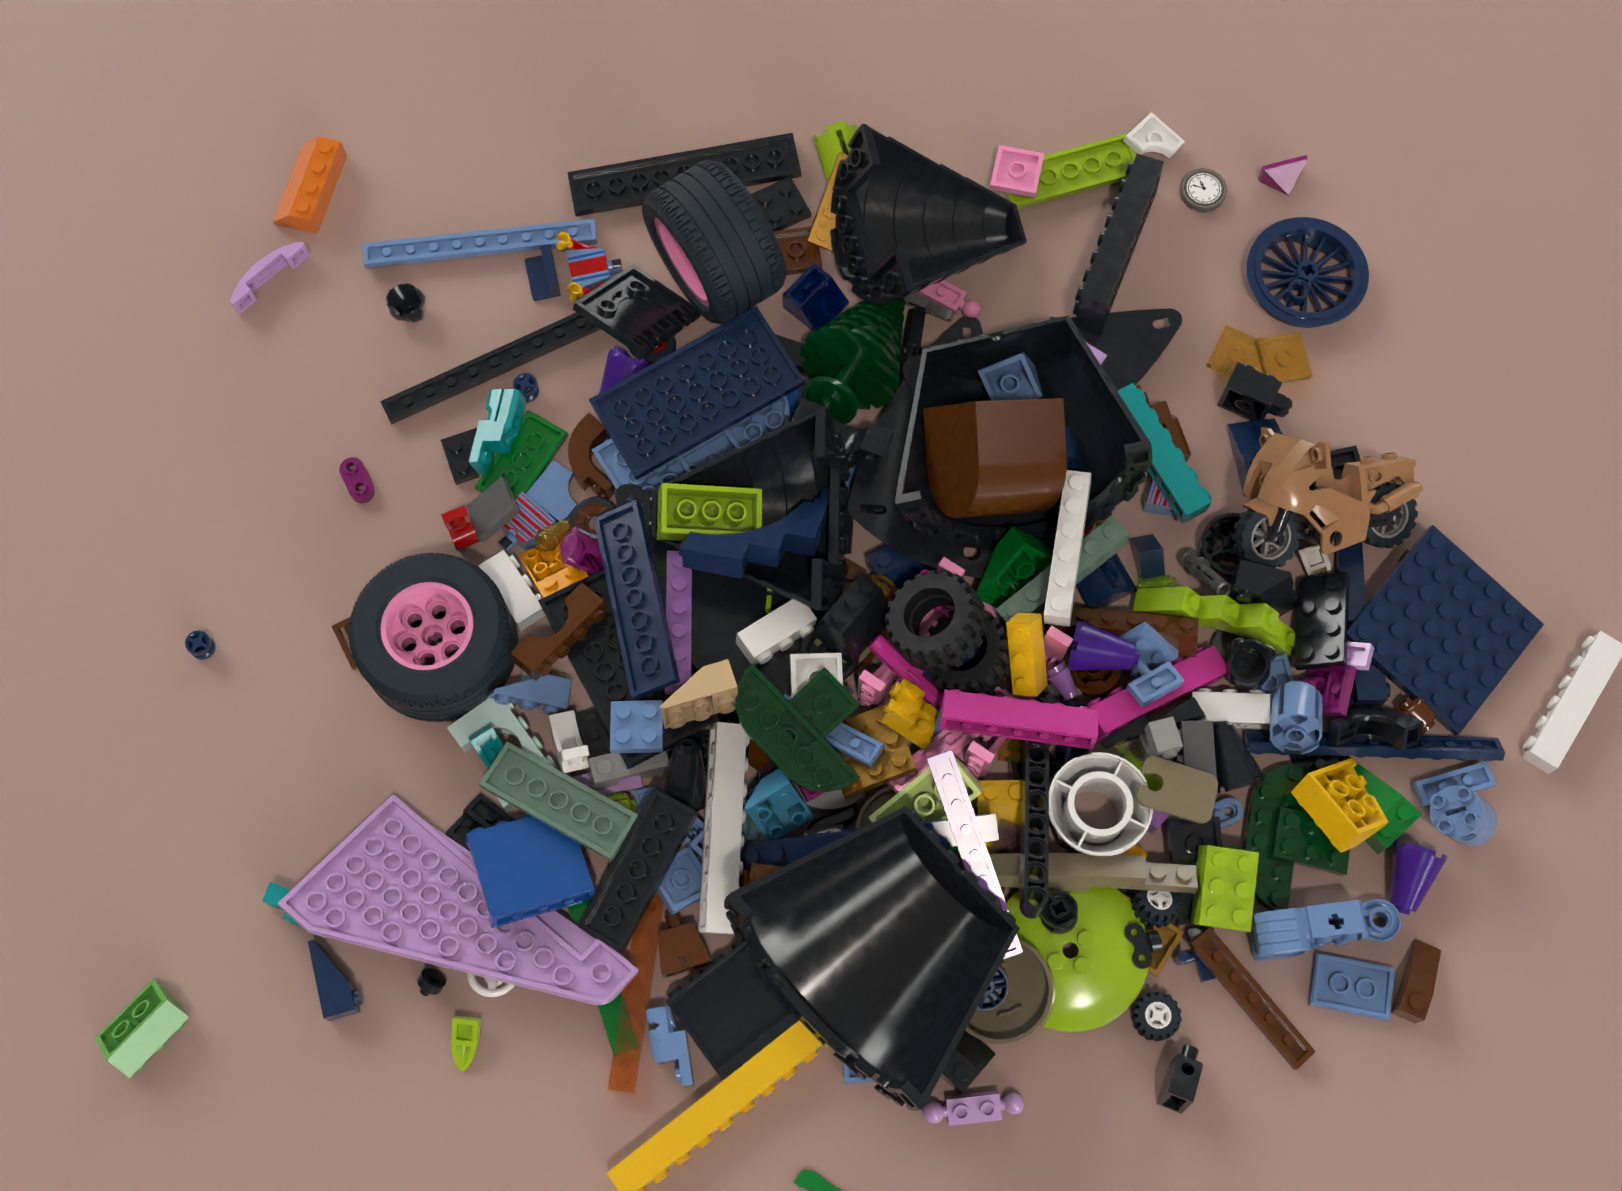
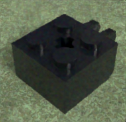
M1238 362L1217 406L1249 421L1263 420L1267 412L1281 418L1288 415L1289 409L1292 408V401L1289 397L1287 398L1285 395L1278 393L1282 382L1277 380L1276 377L1270 374H1263L1248 364Z

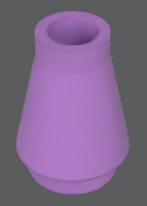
M1063 661L1046 670L1047 679L1060 692L1065 701L1078 694L1070 669H1068V665L1065 666Z

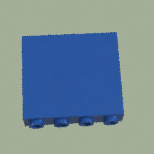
M527 814L519 820L512 822L508 820L501 821L493 827L475 828L466 834V846L470 849L488 908L491 928L593 899L595 889L580 844Z

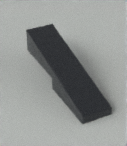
M1195 697L1153 721L1173 716L1178 727L1181 721H1198L1207 717ZM1142 715L1100 741L1107 749L1136 740L1141 735H1145L1144 729L1149 721L1145 715Z

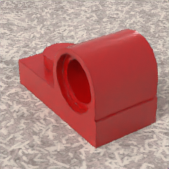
M465 506L441 514L456 551L480 542Z

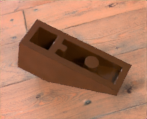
M1415 940L1391 1009V1014L1415 1024L1425 1020L1434 993L1441 955L1440 949Z

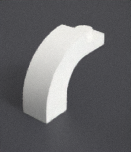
M574 710L549 715L547 717L561 771L566 773L589 768L587 760L589 756L588 746H583Z

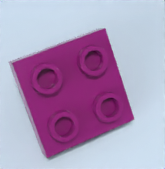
M1351 665L1308 669L1307 676L1301 677L1297 681L1308 682L1320 692L1323 697V717L1346 716L1357 669Z

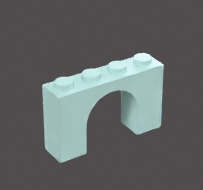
M488 698L447 727L464 753L474 748L468 737L490 724L496 734H507L515 737L521 743L523 751L554 768H558L549 755L544 757L540 752L543 746L534 735L530 738L525 730L529 727L521 716L516 718L511 712L515 709L512 703L509 705L497 704L494 702L495 699ZM497 797L507 813L515 808Z

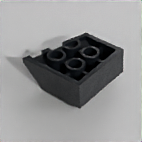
M1240 560L1227 581L1232 587L1231 592L1227 596L1240 605L1266 603L1279 612V617L1297 607L1296 591L1293 590L1294 583L1292 574L1289 571Z

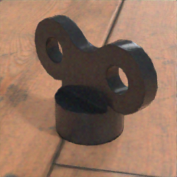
M1130 923L1125 927L1124 936L1134 947L1132 954L1133 965L1139 969L1149 967L1152 963L1151 953L1159 952L1163 949L1158 931L1153 930L1144 933L1143 927L1138 923ZM1132 929L1137 930L1138 934L1136 937L1131 935ZM1140 955L1145 957L1144 963L1139 961Z

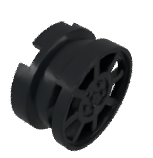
M1055 891L1049 893L1048 902L1041 914L1043 926L1055 934H1064L1071 931L1078 920L1076 900L1066 892Z

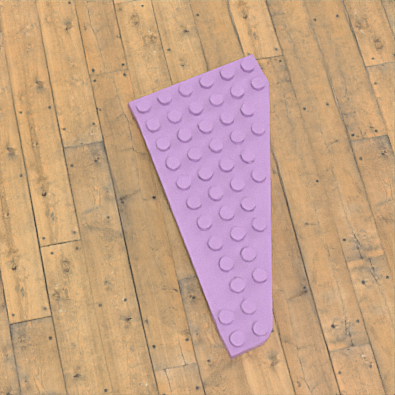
M394 794L278 902L279 907L310 934L592 1005H603L613 1001L638 974V969L621 954L601 940L595 939L556 911L491 928L488 908L471 852L419 817Z

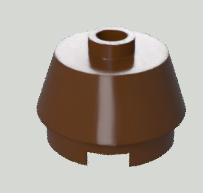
M1071 670L1070 672L1076 688L1088 697L1102 698L1115 689L1121 670Z

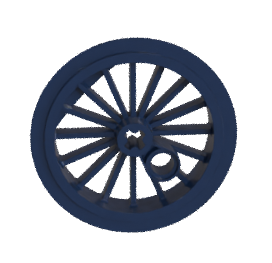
M1295 217L1271 225L1256 238L1247 258V277L1258 303L1270 316L1294 327L1314 328L1344 319L1359 306L1368 288V264L1358 243L1340 227L1317 218ZM1286 242L1293 260L1277 245L1278 243ZM1293 242L1302 244V261ZM1308 247L1316 250L1311 261H1308ZM1270 249V250H1272L1285 264H1283V263H1281V262H1279V261H1277V260H1275V259H1272V258H1270V257H1268V256H1266V255H1264V254ZM1319 252L1327 255L1317 265L1314 263ZM1332 258L1341 263L1320 269ZM1261 262L1282 272L1261 270ZM1347 269L1350 277L1328 276L1327 274ZM1263 278L1283 280L1265 285ZM1328 283L1350 285V291L1348 293ZM1288 286L1277 297L1270 293L1271 290ZM1292 290L1299 291L1302 296L1294 295ZM1326 292L1342 298L1344 301L1338 305ZM1308 295L1316 311L1314 313L1307 312ZM1317 296L1331 309L1323 311ZM1285 297L1289 306L1287 307L1279 301ZM1302 304L1301 311L1292 309V306Z

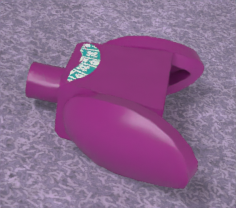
M580 526L572 528L570 533L561 542L560 554L563 564L592 574L603 570L604 566L597 534L584 530Z

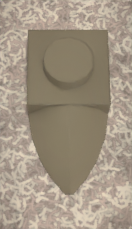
M1311 544L1298 549L1308 576L1332 574L1328 556L1321 553L1320 545Z

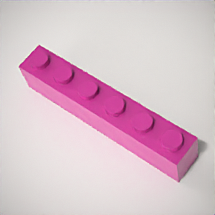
M1213 645L1205 649L1202 646L1196 649V657L1185 659L1182 656L1174 660L1171 664L1183 677V685L1143 708L1128 692L1127 688L1123 690L1121 687L1108 694L1109 697L1101 700L1099 697L1088 703L1087 706L1090 709L1099 710L1097 741H1100L1142 715L1147 717L1191 695L1193 691L1197 692V689L1205 688L1221 680L1227 674L1226 663L1216 647Z
M952 689L944 690L941 701L939 729L1093 750L1098 738L1099 710L1090 709L1086 706L1072 707L1065 706L1062 703L1049 704L1033 699L1020 700L1010 696L997 697L986 693L975 694Z

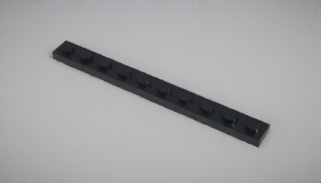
M576 312L380 402L392 425L601 329Z

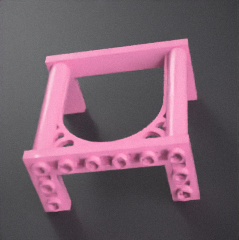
M943 557L938 564L937 571L940 574L943 570L950 571L953 575L958 574L964 578L965 570ZM983 602L984 610H987L996 617V608ZM935 610L927 613L920 623L918 636L929 637L928 629L931 625L937 626V619L941 615ZM1052 625L1044 638L1046 670L1061 661L1064 662L1073 641L1071 637ZM884 663L873 674L864 670L858 679L857 699L860 700L859 703L868 710L886 704L889 700V691L893 686V682L897 681L898 676ZM1013 691L1011 692L1012 696L1020 700L1036 698L1035 696L1013 695ZM933 733L932 739L936 737L938 734ZM982 735L981 738L983 740L981 743L979 737H977L967 750L962 749L955 755V758L964 764L976 779L979 778L984 781L990 771L993 760L1008 738Z

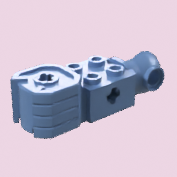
M1372 899L1363 904L1361 900H1352L1257 913L1252 916L1251 932H1249L1252 949L1254 950V960L1267 961L1296 957L1308 953L1311 949L1325 947V944L1335 942V946L1347 945L1354 940L1372 939L1385 942L1393 939L1399 933L1401 916L1398 909L1384 899ZM1374 915H1377L1382 919V927H1378L1374 924Z

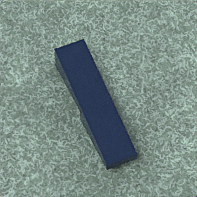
M1339 533L1336 534V544L1340 539ZM1362 542L1338 550L1335 553V573L1347 572L1350 576L1348 626L1366 605Z

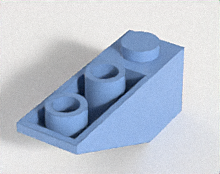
M547 674L544 677L541 676L537 681L532 678L496 688L488 693L487 698L495 699L494 702L497 704L509 705L514 703L524 710H534L536 708L543 710L544 714L553 715L567 709L571 679Z

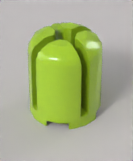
M846 121L837 122L826 126L827 131L818 138L816 134L813 137L827 182L829 181L838 153L841 152L849 155L852 149L848 144L857 131L856 123L853 126L847 125Z

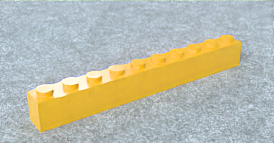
M800 1021L796 1022L606 1173L618 1191H647L645 1187L654 1181L658 1184L669 1175L667 1170L671 1166L676 1164L679 1167L691 1157L689 1152L696 1146L702 1149L713 1139L710 1135L719 1129L723 1132L734 1123L732 1118L736 1114L741 1112L744 1115L755 1106L753 1101L760 1095L764 1098L770 1095L776 1089L774 1084L783 1078L787 1081L798 1072L795 1067L804 1061L808 1064L819 1055L817 1050L823 1045Z

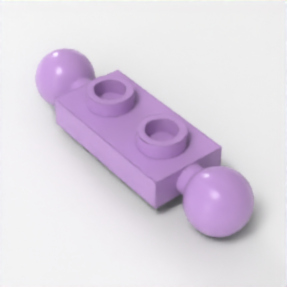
M998 1090L945 1096L946 1106H942L938 1102H929L923 1109V1116L931 1124L939 1123L943 1117H947L949 1126L1002 1120V1110L1012 1115L1020 1113L1024 1108V1100L1021 1095L1014 1092L1007 1094L1004 1099H1000Z

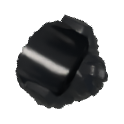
M405 283L398 284L389 290L386 296V305L393 318L398 321L405 320L406 322L413 323L422 319L425 296L418 288L416 289L413 285Z

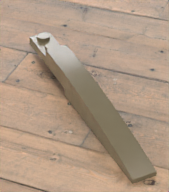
M1020 853L989 854L1000 887L1020 888ZM1031 853L1034 856H1039L1038 853ZM1049 853L1048 890L1090 892L1091 887L1197 893L1196 865L1146 862L1145 856H1093L1082 853ZM957 856L959 858L957 864L965 872L966 869L962 858ZM1029 875L1031 879L1039 880L1035 875Z

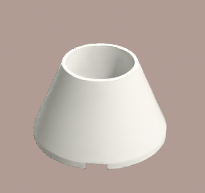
M1093 752L1075 757L1057 772L1050 785L1049 817L1058 835L1068 845L1082 853L1093 856H1112L1125 852L1140 841L1151 823L1153 809L1140 805L1136 799L1138 785L1147 786V781L1133 764L1117 755ZM1084 792H1098L1105 795L1112 801L1117 810V825L1108 829H1095L1086 825L1076 813L1075 797Z

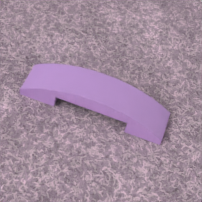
M297 242L281 247L263 257L247 271L236 286L230 303L239 315L257 301L253 292L283 267L288 265L294 270L310 257L305 244Z

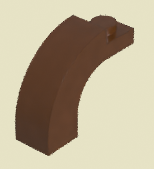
M588 413L574 428L569 439V463L575 480L584 491L591 487L599 497L603 495L609 500L615 494L614 486L591 464L592 449L607 439V431L595 417Z

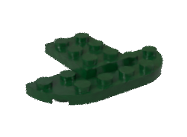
M751 664L739 681L737 687L738 696L735 698L738 720L749 738L786 777L802 788L816 792H831L843 789L859 779L860 776L825 740L860 705L857 700L824 667L788 701Z
M1287 764L1273 769L1265 775L1266 780L1257 782L1249 800L1242 850L1259 853L1255 895L1257 897L1256 900L1270 911L1288 909L1294 864L1341 876L1347 875L1350 849L1340 853L1332 845L1325 833L1314 823L1311 816L1301 811L1302 807L1291 793L1306 776L1307 765Z

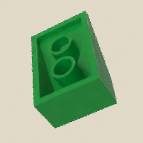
M1012 526L997 544L976 594L983 602L998 608L1051 565L1053 552L1045 542Z
M1358 764L1354 768L1358 776L1361 775L1365 778L1367 782L1364 786L1366 791L1376 798L1388 820L1386 826L1365 840L1379 854L1387 849L1422 814L1403 795Z

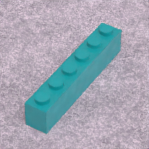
M1134 383L1118 390V393L1151 442L1152 463L1151 468H1147V471L1180 522L1184 524L1206 512L1212 503L1210 493L1206 488H1202L1198 482L1195 470L1189 468L1186 464L1184 454L1180 448H1176L1173 444L1170 432L1161 426L1156 411L1153 408L1150 409L1146 403L1143 391L1137 389Z

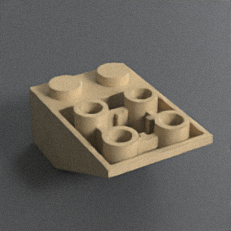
M728 659L703 666L660 705L665 729L669 727L672 729L679 728L685 725L686 722L693 720L703 721L708 719L710 715L717 713L726 714L735 710V698L738 696V688Z

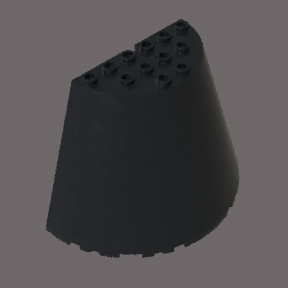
M1069 315L1030 323L1020 327L1008 328L1003 330L1001 335L997 337L982 334L977 337L923 349L895 497L896 506L906 521L911 520L915 529L925 531L929 537L942 542L946 538L956 540L958 543H963V546L967 548H996L995 542H999L1012 526L1045 543L1055 541L1062 494L1057 503L1045 512L951 518L945 515L936 505L928 483L923 408L975 401H991L978 370L1022 352L1027 355L1036 368L1043 394L1042 397L1037 399L1063 398L1065 427H1069L1079 438L1084 466L1072 469L1071 471L1091 473V487L1084 530L1092 527L1097 521L1110 517L1115 506L1123 500L1129 502L1139 491L1138 486L1144 483L1147 478V468H1151V442Z
M905 806L731 892L724 900V908L728 910L726 916L731 923L730 926L736 938L739 940L744 938L749 945L746 949L747 956L758 968L765 981L768 982L770 980L777 989L775 992L777 996L822 1045L826 1043L835 1051L833 1055L840 1062L844 1063L857 1077H861L863 1080L868 1077L875 1081L877 1085L874 1089L887 1099L893 1100L900 1106L906 1103L908 1109L917 1111L921 1110L927 1103L1020 928L1015 924L1016 919L1014 916L1000 908L996 897L977 883V877L970 870L964 872L958 866L959 858L951 850H946L940 843L939 836L934 831L927 830L921 823L922 819L914 810H909Z

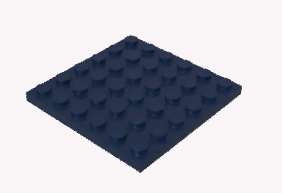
M1431 525L1351 622L1346 634L1349 642L1371 643L1374 647L1371 661L1413 699L1422 698L1434 711L1435 719L1453 735H1459L1544 624L1434 525Z

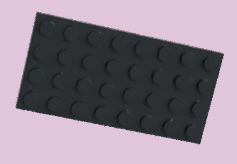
M603 569L538 600L556 634L564 627L568 619L565 599L581 583L585 584L604 600L606 606L604 618L599 623H594L588 629L586 636L581 641H576L570 647V651L566 656L610 736L611 701L663 700L664 703L671 695H665V689H662L638 700L630 697L605 571ZM717 714L710 715L708 719L703 721L693 720L686 722L682 727L675 729L670 727L665 729L663 724V752L674 747L677 742L683 739H690L712 728L716 722H720ZM662 752L619 753L628 770Z

